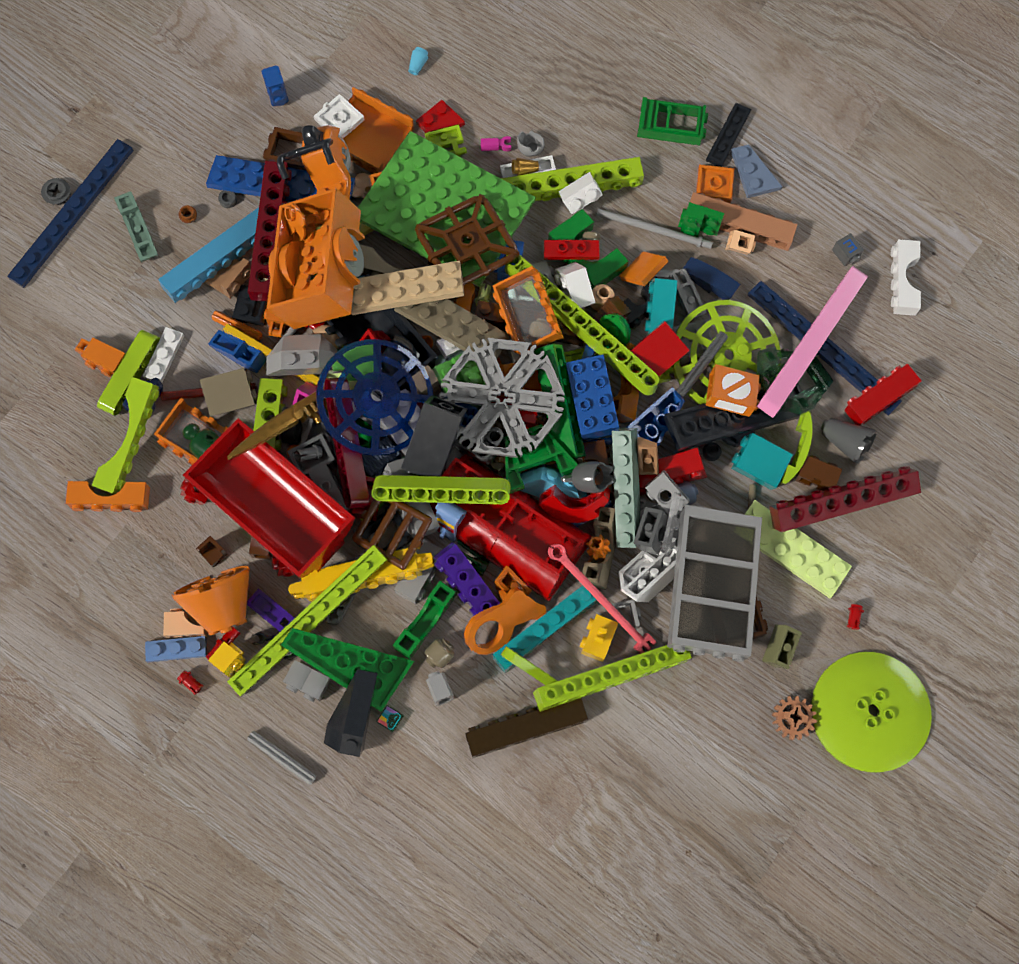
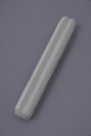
M252 731L247 738L248 741L309 785L315 781L317 776L257 732Z

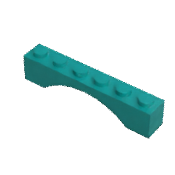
M582 585L493 654V659L504 673L508 672L515 665L500 655L506 646L525 658L551 635L583 614L598 601Z

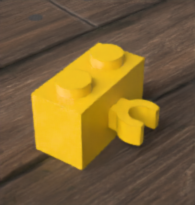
M596 614L595 619L590 618L586 628L590 630L588 637L583 636L579 646L583 648L581 654L603 662L618 622Z

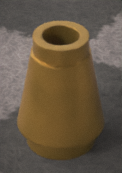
M522 158L512 160V174L519 176L539 171L538 161Z

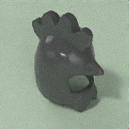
M597 461L583 462L578 464L572 473L562 476L561 481L572 483L576 489L583 492H603L608 485L614 483V478L610 475L613 467ZM597 467H600L603 471V481L601 484L596 485L594 479L597 476V472L595 470Z

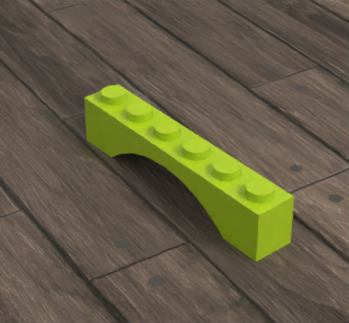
M134 377L131 378L125 394L129 407V427L126 437L116 454L105 464L98 467L92 486L116 494L125 485L127 473H130L133 466V457L139 450L140 438L145 434L147 419L152 415L153 403L159 396L158 386Z

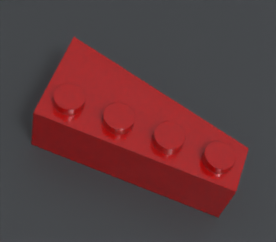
M698 447L658 459L659 474L664 470L676 484L683 483V481L691 482L707 478ZM659 474L639 475L640 496L646 494V485Z

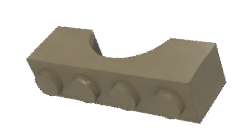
M600 507L599 516L594 519L593 523L595 537H599L601 534L604 540L608 539L611 543L608 546L611 552H608L605 559L598 558V560H595L592 555L584 563L582 573L596 588L606 590L616 547L615 508Z

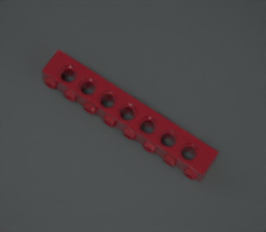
M265 161L248 285L250 300L268 301L271 277L269 264L264 265V263L269 262L270 253L275 246L279 206L287 203L286 197H289L290 194L288 181H291L292 171L288 169L287 162H284L289 178L282 180L277 162Z
M909 466L898 468V471L882 472L880 476L864 477L862 481H849L844 486H831L826 491H813L808 496L798 495L790 501H777L775 505L769 506L773 528L780 532H785L921 493L919 472L911 469ZM795 509L794 514L791 516L792 510Z

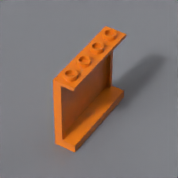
M353 87V95L348 102L364 116L365 120L345 136L343 140L349 149L351 162L373 174L382 172L408 133L414 130L413 119L408 114L398 112L393 106H387L378 98L367 95L365 91Z

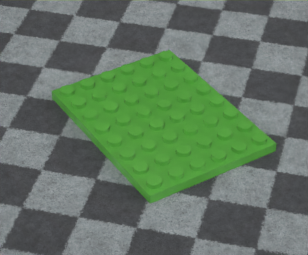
M410 131L358 208L361 210L360 223L428 259V254L417 237L415 227L422 221L444 211L446 207H452L471 197L482 194L489 200L499 218L505 222V228L512 237L535 202L536 197ZM476 204L455 213L460 223L472 217ZM482 205L477 221L483 229L494 222ZM447 217L429 227L445 231L453 227L454 224ZM496 230L486 235L490 243L506 247L507 243L499 231ZM424 234L434 252L448 246L443 238ZM463 238V243L468 244L472 239ZM489 250L479 256L487 266L497 261L501 253ZM452 252L439 258L442 264L457 261ZM474 258L463 263L461 266L463 277L480 269ZM482 276L471 283L480 287L486 277Z

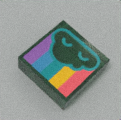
M386 705L376 723L394 733L404 715Z

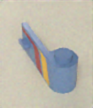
M437 503L435 507L437 510L436 519L440 526L437 532L440 533L441 539L446 537L454 543L457 527L464 519L467 511L455 503Z

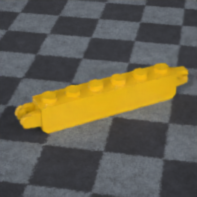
M408 548L395 551L393 556L402 560ZM415 552L405 570H401L386 561L353 593H357L360 589L364 588L374 589L382 584H395L403 579L413 580L417 576L422 575L423 570L435 566L432 553L417 554ZM357 560L321 568L319 572L314 570L309 575L301 578L302 581L290 584L288 591L295 599L307 598L313 602Z

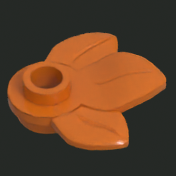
M292 203L286 206L284 210L289 235L292 236L297 232L301 241H303L306 236V229L304 227L306 226V221L300 208Z

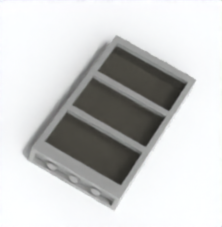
M685 505L681 509L667 647L673 648V651L676 652L693 651L695 655L712 654V657L720 659L732 657L733 661L743 662L751 656L762 517Z

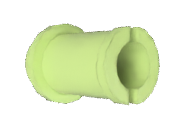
M481 284L478 297L475 298L476 306L478 300L489 302L490 285L487 284L485 289L486 284Z

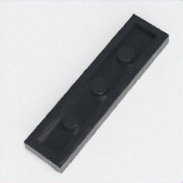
M738 103L734 104L706 158V162L718 167L724 165L752 109Z

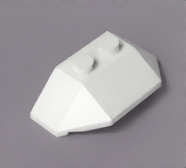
M674 544L661 546L659 555L641 551L619 571L621 591L636 602H649L674 579L677 547Z

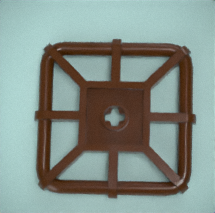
M482 194L471 197L452 207L448 206L444 211L422 221L415 227L417 237L427 252L430 263L434 265L442 264L439 258L451 252L455 259L460 261L461 266L463 263L473 258L475 259L480 269L463 277V286L482 276H488L490 272L512 262L519 256L517 246L505 228V222L499 218L489 200ZM476 204L472 217L460 223L455 213ZM482 205L494 222L483 229L477 221ZM447 217L454 224L453 227L445 231L429 227ZM496 230L499 231L508 247L490 243L486 235ZM424 234L443 238L448 246L434 252ZM463 238L472 239L468 244L463 243ZM490 250L507 256L486 266L479 255Z

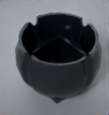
M396 334L380 356L381 359L377 361L379 372L385 377L403 380L412 369L420 354L416 352L414 345L407 338Z

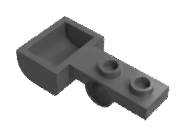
M320 434L287 451L297 469L306 476L310 475L312 481L345 510L347 509L340 485L328 466L337 461V458L324 434ZM315 444L321 447L322 457H319L318 460L309 459L299 462L296 456L300 455L296 454L297 449L310 448Z

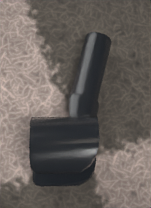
M261 632L252 634V636L257 635L259 637V642H253L252 644L259 645L264 643V641H271L276 635L268 636Z

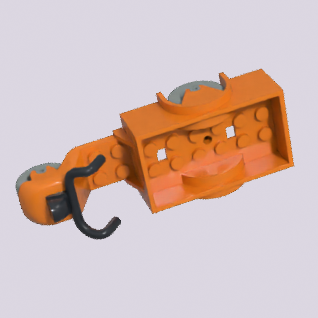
M312 125L304 126L302 128V147L283 153L277 158V166L282 180L289 178L284 161L301 156L302 163L317 189V194L279 206L275 246L269 256V273L271 278L267 310L292 329L350 315L354 286L360 284V280L356 277L362 274L364 268L363 252L358 243L359 240L365 238V235L359 231L361 210L350 201L351 178L348 172L351 165L350 152L347 144L339 135L340 128L332 125L318 128ZM289 204H296L305 218L306 236L303 241H301L297 232L292 236L289 235L287 219L284 213L285 207ZM318 274V275H316V276L314 277V279L310 280V279H311V277H310L311 275Z

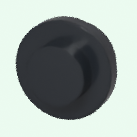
M714 442L707 443L702 450L704 458L708 461L718 460L722 453L721 447Z

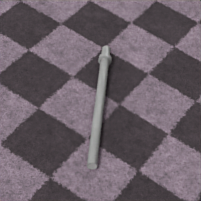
M600 208L597 211V216L697 245L696 247L699 248L702 246L711 249L713 242L704 240L701 236L699 238Z

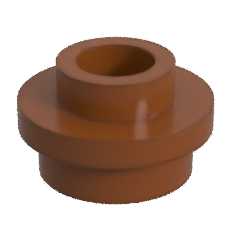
M185 205L179 211V218L184 223H192L197 218V211L194 207Z

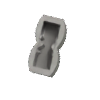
M294 660L283 682L287 684L286 689L294 693L300 691L304 693V698L314 702L315 699L321 701L331 679Z
M436 671L428 675L429 678L426 680L435 705L441 706L452 701L454 695L445 673Z

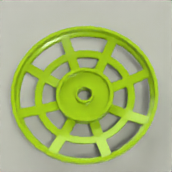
M733 300L708 302L696 308L681 322L676 335L680 339L684 337L692 340L690 350L692 364L680 367L678 360L672 365L679 385L685 380L684 374L689 373L698 362V343L708 348L715 339V337L712 340L702 337V334L712 325H715L718 333L722 331L727 334L728 338L708 364L711 370L715 364L741 371L749 368L756 372V375H759V379L762 376L770 381L767 387L771 386L779 374L781 350L778 337L768 320L751 306ZM715 306H738L744 308V312L741 318L731 315L719 316ZM706 309L708 310L712 318L711 320L703 324L696 333L686 330L687 325L695 316ZM751 312L766 325L770 331V337L763 339L759 331L748 322ZM732 321L739 323L736 332H726L722 322ZM746 327L753 332L758 341L748 343L743 337ZM773 343L776 348L774 374L765 369L767 361L766 346ZM761 348L760 366L751 361L752 350ZM726 350L732 351L733 358L731 360L725 357ZM702 373L699 380L708 387L709 380ZM692 388L687 393L696 403L700 405L706 403L707 393L704 398L699 396Z

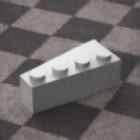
M404 458L388 463L381 474L417 476V474H408L405 469L401 468ZM405 502L432 518V523L424 536L437 531L440 526L429 502ZM398 508L397 510L402 519H404L407 513ZM415 517L407 528L408 533L412 535L413 539L423 523Z

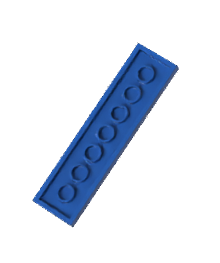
M216 155L206 182L207 188L260 197L265 163ZM288 167L292 171L291 181H288L290 194L289 197H286V201L293 202L317 194V189L307 171ZM351 178L350 200L355 187V178Z

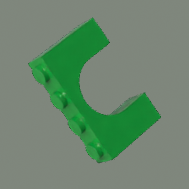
M582 209L550 231L548 240H580L585 232L593 230L594 221ZM618 248L599 261L562 260V262L567 264L576 262L586 267L592 290L597 285H606L620 275L628 267L629 262Z

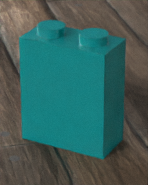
M754 433L744 436L740 443L741 449L739 453L737 452L731 461L733 463L731 469L770 490L776 489L793 454Z

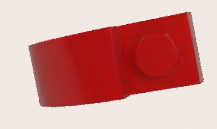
M553 485L540 494L539 506L547 514L558 520L570 523L586 522L599 516L600 507H604L609 502L610 489L607 487L603 492L592 493L584 498H572L564 494L556 485Z

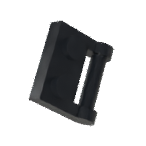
M241 284L232 318L243 323L264 326L266 322L264 312L268 301H261L258 315L254 317L257 301L250 300L248 286Z

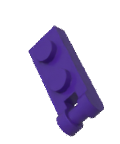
M259 588L247 601V606L279 632L284 629L281 623L285 619L289 623L295 619Z

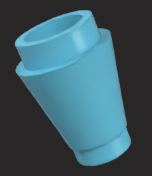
M416 47L412 51L409 73L418 75L428 60V52L425 49Z

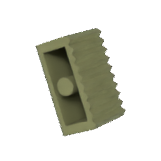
M775 624L762 662L775 668L789 669V665L793 661V654H795L794 650L798 646V639H800L802 633L790 626Z

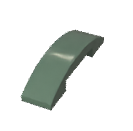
M132 192L114 197L140 261L144 262L158 256Z

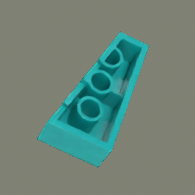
M654 278L649 283L650 301L647 303L649 320H646L645 331H648L647 335L663 321L673 330L678 280Z

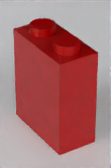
M665 321L630 349L634 355L658 376H661L690 351Z

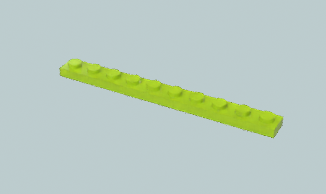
M375 545L369 548L227 681L228 684L240 697L243 696L290 652L282 647L281 643L292 628L310 633L388 559Z

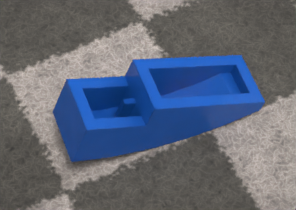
M218 330L208 343L210 347L254 373L259 372L267 359L260 350L221 330Z

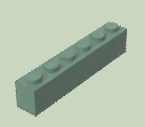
M617 428L612 431L616 544L618 548H636L634 540L641 522L637 428Z

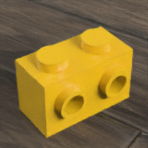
M223 642L208 661L231 678L245 665L246 659L242 656L244 652L232 642L229 645Z

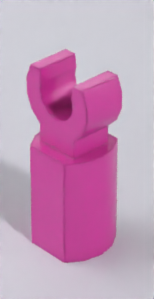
M505 136L502 139L481 138V151H499V149H502L505 152L511 151V145H505V143H511V137Z

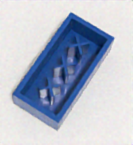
M604 355L567 362L566 366L582 440L612 435V431L619 428Z

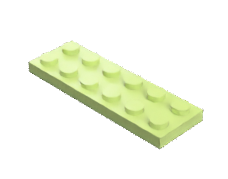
M754 500L744 515L762 517L760 551L828 598H832L852 566L797 528L785 532L774 529L770 510ZM739 527L733 530V533L752 545L753 530Z

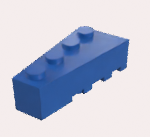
M672 387L625 428H637V437L655 442L658 446L663 440L664 434L668 431L663 416L680 410L685 400Z

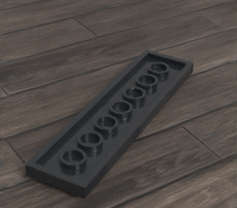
M797 383L773 418L759 408L756 411L754 410L748 417L706 406V403L667 413L663 418L677 451L795 420L804 411H809L810 414L812 412L799 383ZM769 387L760 389L757 394L759 402Z

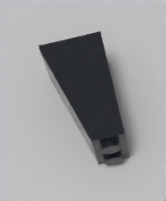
M431 395L424 402L401 468L411 475L441 477L468 409Z

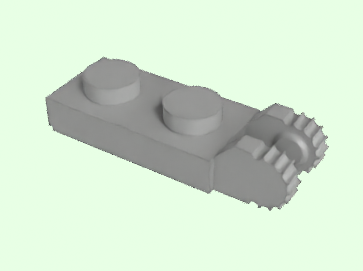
M681 269L679 275L683 284L680 283L675 273H671L669 279L678 280L676 294L687 317L688 314L702 306L703 303L687 271ZM706 310L699 313L692 320L706 315Z

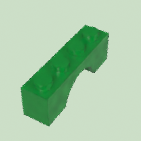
M439 581L429 594L417 617L403 630L393 644L394 649L411 660L456 598V591Z

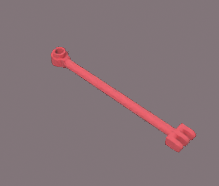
M551 545V548L548 549L549 557L561 562L637 642L633 648L639 654L645 652L642 649L643 647L650 651L651 647L647 642L649 641L652 645L657 643L648 633L642 636L568 559L566 550L562 545ZM556 548L557 554L553 555V549Z

